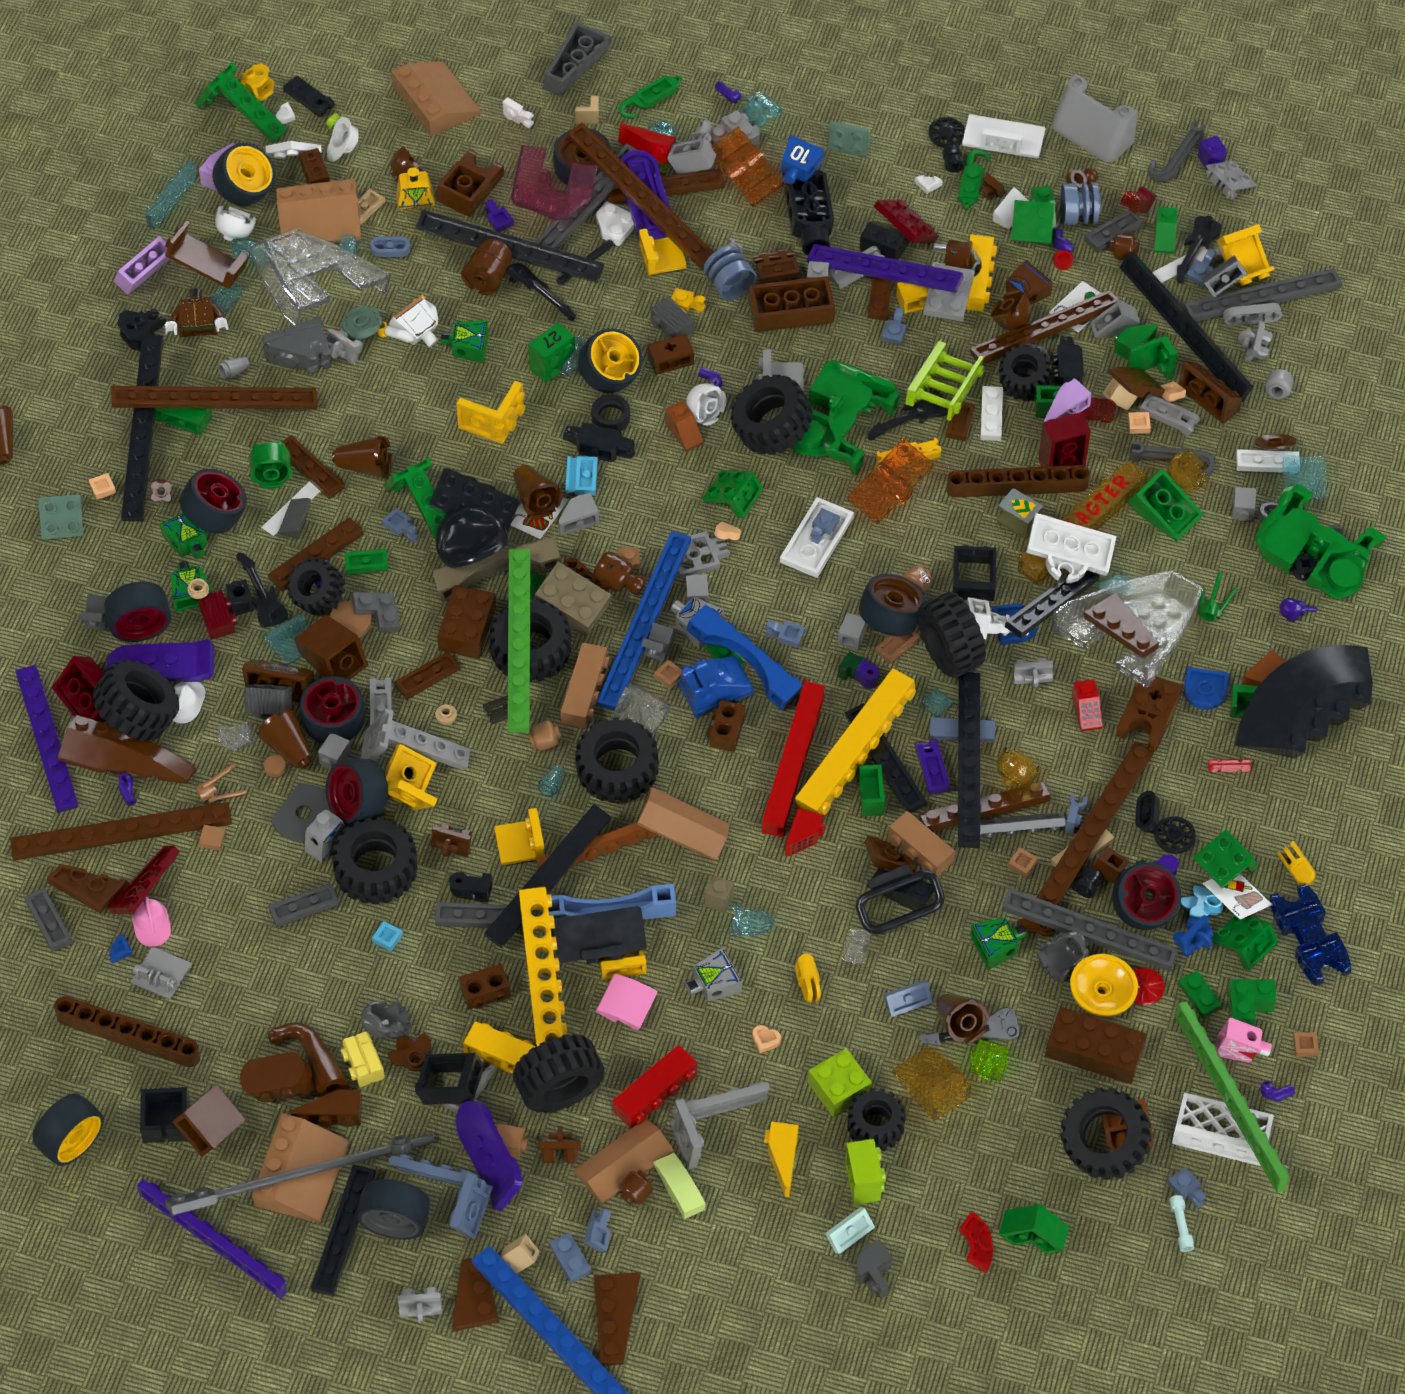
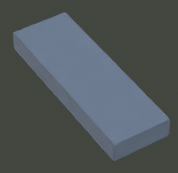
M931 717L929 739L958 741V719ZM980 720V742L994 743L995 721Z

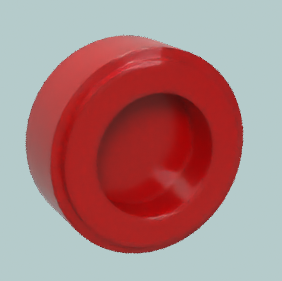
M1064 250L1056 252L1053 259L1054 266L1059 270L1070 269L1073 265V255Z

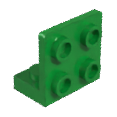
M1167 335L1154 338L1150 342L1136 345L1130 349L1128 367H1135L1145 371L1157 366L1159 373L1163 374L1166 380H1170L1175 376L1178 352Z
M722 470L707 489L702 500L707 503H728L738 518H744L764 488L753 471Z
M1227 829L1194 855V860L1221 888H1224L1245 869L1253 873L1258 868L1254 857Z
M1234 915L1211 937L1214 944L1236 951L1243 968L1251 970L1278 944L1271 923L1250 915L1242 919Z

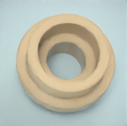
M194 579L188 585V594L194 599L204 598L209 593V586L203 579Z
M445 704L437 708L435 716L442 725H450L456 720L457 711L453 706Z

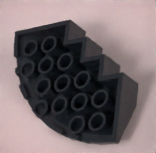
M1355 645L1323 646L1305 651L1281 664L1260 683L1254 691V695L1247 703L1243 718L1240 720L1237 729L1235 746L1294 759L1305 754L1306 740L1318 742L1327 737L1328 724L1339 726L1349 720L1350 707L1362 709L1371 704L1373 681L1368 647Z

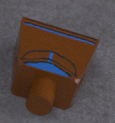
M1025 260L1008 277L1006 281V294L1003 295V299L1005 301L1007 294L1021 290L1028 297L1031 305L1051 295L1053 282L1030 262Z

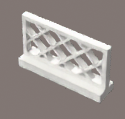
M1184 1092L1172 1144L1261 1166L1224 1102ZM1187 1101L1196 1103L1199 1108L1191 1111L1186 1103ZM1209 1109H1219L1222 1114L1213 1117ZM1250 1109L1257 1119L1268 1121L1267 1125L1261 1127V1130L1265 1131L1269 1139L1274 1115ZM1204 1113L1209 1120L1200 1123L1195 1116ZM1190 1118L1195 1126L1191 1127L1181 1123ZM1226 1118L1231 1125L1223 1129L1218 1121ZM1213 1124L1217 1132L1207 1131L1204 1127ZM1236 1130L1240 1137H1231L1227 1133Z

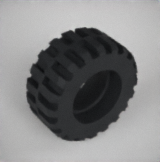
M774 374L772 377L769 375L762 376V379H755L752 381V384L746 385L742 393H738L736 396V402H733L730 413L731 424L749 450L763 455L766 453L773 455L778 451L782 453L787 448L794 447L798 440L801 441L804 438V433L808 432L810 428L809 423L812 422L813 409L810 401L799 384L790 377L783 375L781 377V375ZM783 407L782 411L775 418L760 423L766 413L772 409Z
M946 592L919 606L917 621L922 641H924L925 648L931 655V659L936 663L938 669L942 670L944 675L953 678L980 667L984 663L986 658L984 637L975 619L976 617L962 597L953 592Z
M534 599V602H530V632L542 634L549 639L545 645L536 649H530V682L532 680H538L539 682L545 680L547 676L551 678L556 675V671L560 672L564 668V663L568 662L571 652V631L566 616L562 615L558 608L555 607L553 609L552 604L547 602L543 604L541 600ZM506 606L500 610V614L494 617L493 623L490 626L489 639L492 660L495 662V666L500 671L503 670V674L508 677L509 608Z
M123 660L113 663L108 667L93 690V702L96 710L100 712L101 718L105 719L111 728L114 727L117 729V732L120 734L124 733L131 739L137 738L140 741H149L159 738L179 711L178 694H175L173 685L170 686L169 681L165 677L163 678L160 672L154 671L150 666L142 665L138 661Z
M613 717V720L609 721L606 718L601 720V723L598 725L596 723L591 725L590 731L585 730L581 735V739L578 740L577 750L575 751L577 775L581 785L586 787L590 795L596 794L597 799L604 801L605 798L610 803H615V800H621V803L628 802L629 798L635 800L640 797L641 792L645 794L649 790V785L652 786L656 781V775H658L659 771L657 743L647 728L643 730L641 723L636 722L634 724L632 719L628 718L620 720V717ZM615 749L629 751L637 757L636 762L632 766L621 771L605 769L597 761L604 753Z
M377 817V820L366 818L364 822L356 821L352 823L353 827H346L342 831L343 836L339 835L335 840L336 845L332 849L334 875L340 889L344 893L348 892V897L353 900L359 898V902L367 904V901L372 902V904H379L380 901H385V903L391 902V898L396 897L397 899L402 896L403 890L408 891L412 886L411 882L415 881L417 876L418 862L415 843H413L411 834L406 832V828L402 825L397 827L395 821L388 820L387 822L384 821V818ZM375 850L385 851L395 858L391 865L379 871H366L355 864L361 855Z
M566 1034L562 1035V1037L551 1038L547 1042L544 1041L539 1046L530 1049L527 1054H524L520 1061L515 1064L513 1080L527 1108L538 1113L541 1111L549 1113L553 1110L559 1111L564 1107L568 1108L592 1094L593 1090L597 1089L600 1086V1082L603 1081L605 1069L589 1038L579 1034L571 1036Z
M1102 1087L1095 1088L1093 1093H1090L1088 1090L1083 1093L1084 1097L1080 1100L1076 1097L1072 1101L1073 1107L1071 1109L1067 1107L1064 1113L1066 1119L1061 1121L1063 1132L1060 1133L1061 1141L1064 1144L1063 1148L1071 1161L1083 1173L1086 1172L1089 1176L1096 1179L1101 1177L1103 1180H1110L1113 1176L1119 1179L1127 1171L1129 1174L1134 1172V1167L1144 1162L1143 1156L1149 1153V1142L1152 1141L1150 1122L1139 1103L1124 1091L1118 1092L1115 1088L1110 1087L1108 1090H1104ZM1104 1114L1118 1115L1127 1126V1136L1123 1144L1115 1151L1105 1154L1096 1153L1091 1150L1085 1140L1089 1124L1095 1118Z

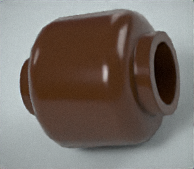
M1118 233L1115 235L1114 240H1110L1109 250L1113 252L1116 259H1125L1129 252H1135L1138 255L1139 239H1136L1134 234Z
M638 1170V1172L630 1171L619 1185L622 1192L620 1197L630 1205L633 1202L639 1205L643 1204L653 1192V1180L641 1170Z

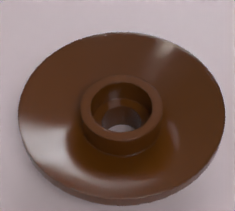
M1269 434L1255 439L1256 446L1269 451H1282L1296 444L1295 437L1285 434Z

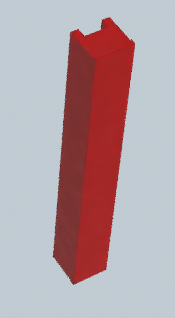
M807 680L804 682L762 820L761 834L784 836L825 699V695H823L825 685L808 682Z

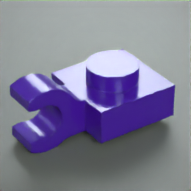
M492 199L485 202L487 206L485 208L487 220L495 231L501 232L514 225V220L505 207L498 209Z

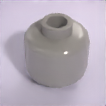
M1284 369L1273 370L1267 378L1265 390L1274 399H1284L1291 393L1294 378Z

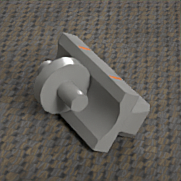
M1261 321L1257 329L1251 330L1247 328L1246 331H1241L1238 336L1242 346L1247 347L1245 360L1249 362L1254 357L1263 361L1269 353V349L1261 344L1267 346L1273 334L1264 330L1265 323Z
M332 328L329 329L327 332V342L331 352L330 356L332 358L340 356L354 364L357 361L358 354L362 352L363 343L358 339L351 341L348 339L347 333L342 329L338 332Z
M1038 658L1035 662L1028 663L1025 659H1019L1014 663V684L1032 683L1033 688H1037L1038 683L1053 682V662L1047 661L1046 658Z
M427 1287L424 1290V1294H415V1290L403 1289L402 1294L398 1296L400 1317L418 1316V1323H423V1316L442 1314L441 1293L437 1292L436 1287Z

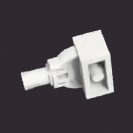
M968 597L967 604L976 617L975 619L980 626L984 639L987 638V633H1002L1003 636H1007L1011 632L1004 627L1006 620L1010 618L1009 615L1001 616L991 612L989 601Z

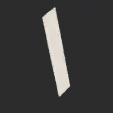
M1204 246L1199 248L1188 269L1191 268L1196 259L1201 262L1203 261L1208 251ZM1185 256L1152 273L1161 283L1176 276L1177 265L1182 263Z
M309 481L292 499L310 498L312 500L320 490ZM291 500L261 528L274 536L280 529Z

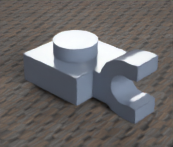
M1209 249L1202 262L1196 259L1186 273V278L1204 286L1205 284L1201 278L1214 270L1211 266L1215 262L1216 252Z
M896 307L893 322L887 320L882 334V341L897 345L902 344L906 332V325L902 324L904 319L903 308Z
M397 508L382 520V525L397 536L403 532L412 543L419 538L415 533L417 527L412 525L411 518Z
M821 508L812 522V534L814 535L811 538V542L819 544L825 533L831 535L840 522V516Z
M769 620L765 635L769 637L778 636L777 642L798 648L805 627L788 621L781 625Z
M1071 794L1070 808L1065 826L1066 834L1073 835L1075 827L1079 828L1082 815L1078 814V811H1083L1086 808L1087 797H1084L1081 803H1076L1075 795Z
M1186 1167L1168 1179L1167 1184L1177 1195L1183 1196V1199L1188 1196L1197 1209L1205 1204L1203 1199L1206 1198V1194L1199 1189L1201 1183Z
M605 1208L601 1209L600 1213L592 1211L591 1221L588 1222L584 1240L585 1244L600 1253L607 1251L611 1229L606 1227L611 1212Z

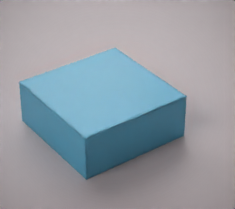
M383 921L373 935L372 942L392 951L403 936V931Z

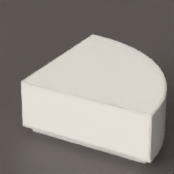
M288 102L281 105L276 114V118L282 124L295 120V115Z
M921 175L915 178V183L928 194L940 187L942 180L936 176L933 178Z

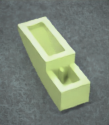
M675 1153L653 1162L673 1203H676L683 1219L705 1210V1201Z

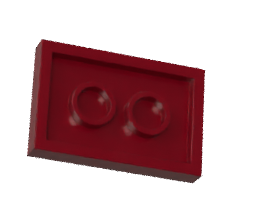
M901 199L877 200L873 206L912 243L936 242L939 237L934 232V228L922 221L921 216L909 209L908 204Z

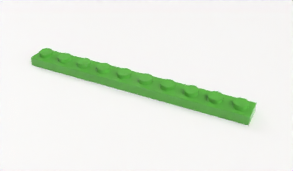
M509 549L508 733L530 732V549Z
M1187 1001L1178 1003L1176 1020L1276 1193L1285 1191L1287 1181L1289 1180V1173L1286 1167L1282 1166L1276 1150L1270 1146L1267 1134L1259 1127L1256 1115L1251 1113L1247 1106L1246 1098L1238 1091L1235 1079L1231 1078L1227 1072L1225 1062L1220 1060L1217 1055L1216 1047L1209 1041L1205 1028L1199 1024L1195 1011L1190 1008Z

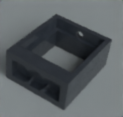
M954 546L952 592L958 594L964 600H967L969 597L994 601L996 590V548L988 546ZM959 562L990 564L989 582L958 581Z
M476 1052L427 1054L424 1064L421 1066L419 1080L415 1085L416 1095L420 1098L423 1105L460 1104L466 1101H474L484 1065ZM462 1072L457 1087H434L439 1073Z

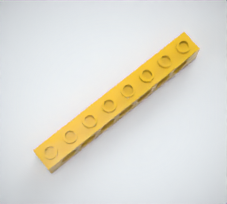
M546 887L519 890L536 1047L540 1043L546 1042L549 1038L562 1037V1035L567 1034L566 1022H561V1015L565 1014L564 1001H559L558 993H562L561 979H556V972L560 971L559 959L554 958L553 950H557L556 936H551V929H555L554 916H549L548 908L552 907L551 894L546 893ZM539 909L543 914L541 916H533L531 912ZM536 931H543L545 936L537 938L534 936V933ZM539 952H545L548 954V957L539 959L536 955ZM547 973L551 977L543 981L539 979V975ZM544 995H551L553 1000L544 1002L541 998ZM547 1016H552L556 1019L552 1024H547L543 1020Z

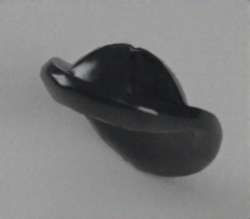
M477 506L461 507L450 512L439 524L436 534L437 553L442 562L449 568L463 567L481 561L503 549L509 542L507 530L502 522L491 512Z

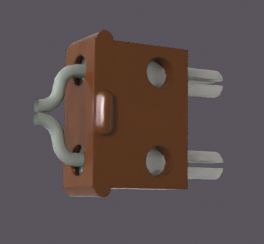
M949 240L947 245L935 243L933 246L934 250L946 251L945 263L937 264L975 270L976 265L980 264L981 259L972 250V241ZM972 253L977 261L974 263L973 268H971Z

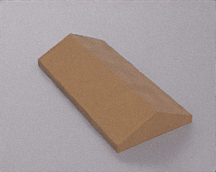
M653 787L650 788L637 825L713 861L717 860L727 839L730 827L729 823Z
M645 1119L640 1125H635L574 1169L573 1173L600 1204L603 1205L621 1192L619 1185L630 1171L638 1172V1170H641L643 1173H647L655 1167L654 1161L674 1153V1150L661 1130Z

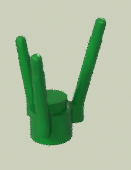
M1221 572L1218 573L1211 597L1206 602H1204L1205 587L1202 586L1200 588V601L1197 613H1199L1203 620L1214 621L1216 618L1220 619L1223 610L1238 590L1235 587L1219 608L1215 597L1222 577Z

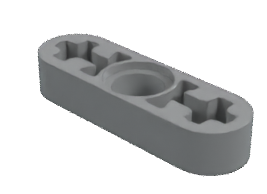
M1277 303L1231 307L1223 312V318L1227 326L1259 324L1260 321L1269 323L1278 321L1282 317L1280 305Z

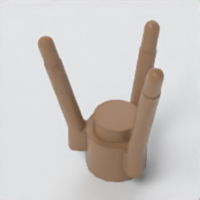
M236 763L231 764L210 780L195 787L202 802L208 800L209 804H212L218 800L247 793L246 790L214 796L217 793V789L213 783L236 767Z

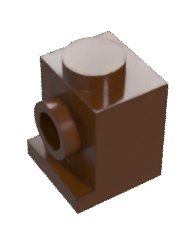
M1107 846L1092 868L1099 871L1103 878L1114 884L1118 877L1126 870L1125 867L1129 861Z

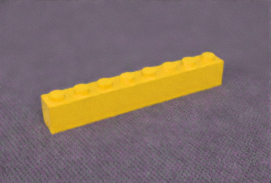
M892 668L795 797L797 808L822 815L828 813L832 801L841 795L844 785L847 781L850 782L853 779L859 765L865 763L870 750L877 747L882 734L889 731L894 718L901 715L908 700L911 701L915 696V681L912 678Z

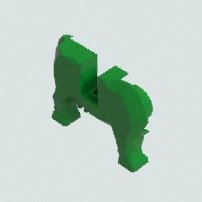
M826 361L823 369L809 389V401L812 404L830 410L828 415L813 410L812 422L809 423L810 428L808 432H805L804 438L801 441L798 440L792 448L797 453L805 456L828 457L835 461L844 462L849 466L851 473L856 475L864 462L865 451L857 449L856 446L846 441L844 437L854 426L858 414L863 411L871 412V409L867 408V406L874 407V405H878L887 414L892 416L900 403V392L896 391V386L889 379L869 374L853 365L840 361Z
M1297 483L1295 487L1289 486L1285 488L1281 493L1277 506L1266 516L1256 532L1255 541L1260 555L1268 563L1281 568L1288 574L1297 557L1305 550L1312 557L1320 559L1309 576L1306 586L1320 589L1336 600L1347 598L1358 592L1363 585L1364 572L1369 561L1370 551L1374 547H1381L1386 535L1369 526L1365 533H1361L1355 541L1349 542L1333 528L1319 525L1316 514L1312 515L1309 510L1305 511L1302 509L1311 501L1313 492Z

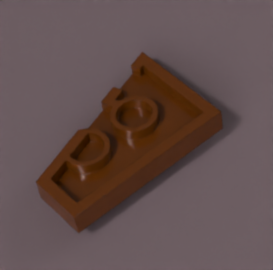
M60 864L47 877L48 884L100 914L128 885V880L120 878L115 880L109 878V875L101 873L100 875L90 874L85 869Z
M473 1258L461 1261L452 1332L499 1322L491 1284L473 1266Z

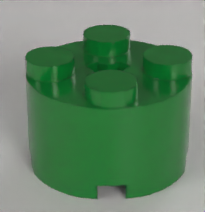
M283 442L256 443L252 446L249 454V465L253 483L260 484V487L264 489H276L282 487L285 481L291 479L290 452Z

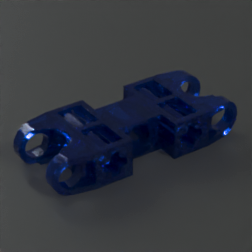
M1302 883L1297 885L1300 899L1294 902L1286 900L1283 896L1280 897L1278 893L1270 894V903L1273 904L1270 907L1274 920L1283 936L1294 933L1300 945L1296 947L1294 957L1305 976L1313 985L1318 986L1324 983L1321 972L1324 967H1332L1343 976L1351 974V962L1347 949L1337 932L1326 935L1320 924L1324 921L1326 911L1308 884Z

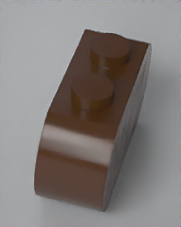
M295 1052L251 1059L243 1066L240 1073L242 1088L260 1102H271L273 1099L280 1097L292 1098L294 1095L306 1091L312 1080L310 1065Z

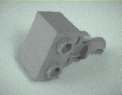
M708 120L700 121L697 131L692 132L687 142L672 145L667 159L677 174L712 168L716 153L710 143L711 136L709 131L712 124Z

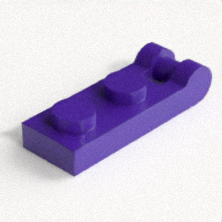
M931 739L927 743H922V741L915 742V751L918 755L928 794L949 792L950 783L937 739Z

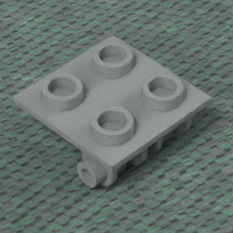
M1232 160L1206 165L1208 168L1206 172L1207 179L1218 187L1227 198L1234 199L1237 196V190L1257 186L1252 178L1239 168V165Z
M152 947L143 963L135 965L133 969L135 976L131 983L171 999L192 963Z

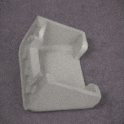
M1075 73L1069 79L1054 115L1053 130L1102 161L1114 162L1134 143L1138 111L1127 105H1121L1112 111L1084 94L1087 89V82Z

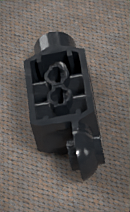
M816 170L807 181L803 182L796 178L793 184L786 182L785 196L792 236L801 239L802 251L809 255L814 244L830 247L828 236L832 233L834 215L826 173Z

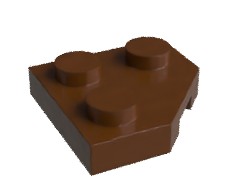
M867 836L864 844L876 868L892 871L909 864L915 873L916 868L910 857L906 854L900 856L897 851L893 850L894 846L887 841Z

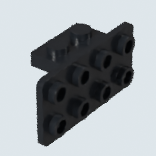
M445 468L441 473L430 505L447 514L461 507H481L494 514L502 522L508 533L519 501L497 491L491 485L478 482L477 479L471 476H464L449 468Z
M639 906L554 919L557 955L561 963L586 960L587 964L598 963L601 957H609V961L622 959V954L643 951L647 948L642 910Z

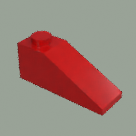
M623 123L620 124L618 143L624 146L628 144L636 150L648 152L657 162L667 164L669 161L667 157L672 145L676 142V137Z

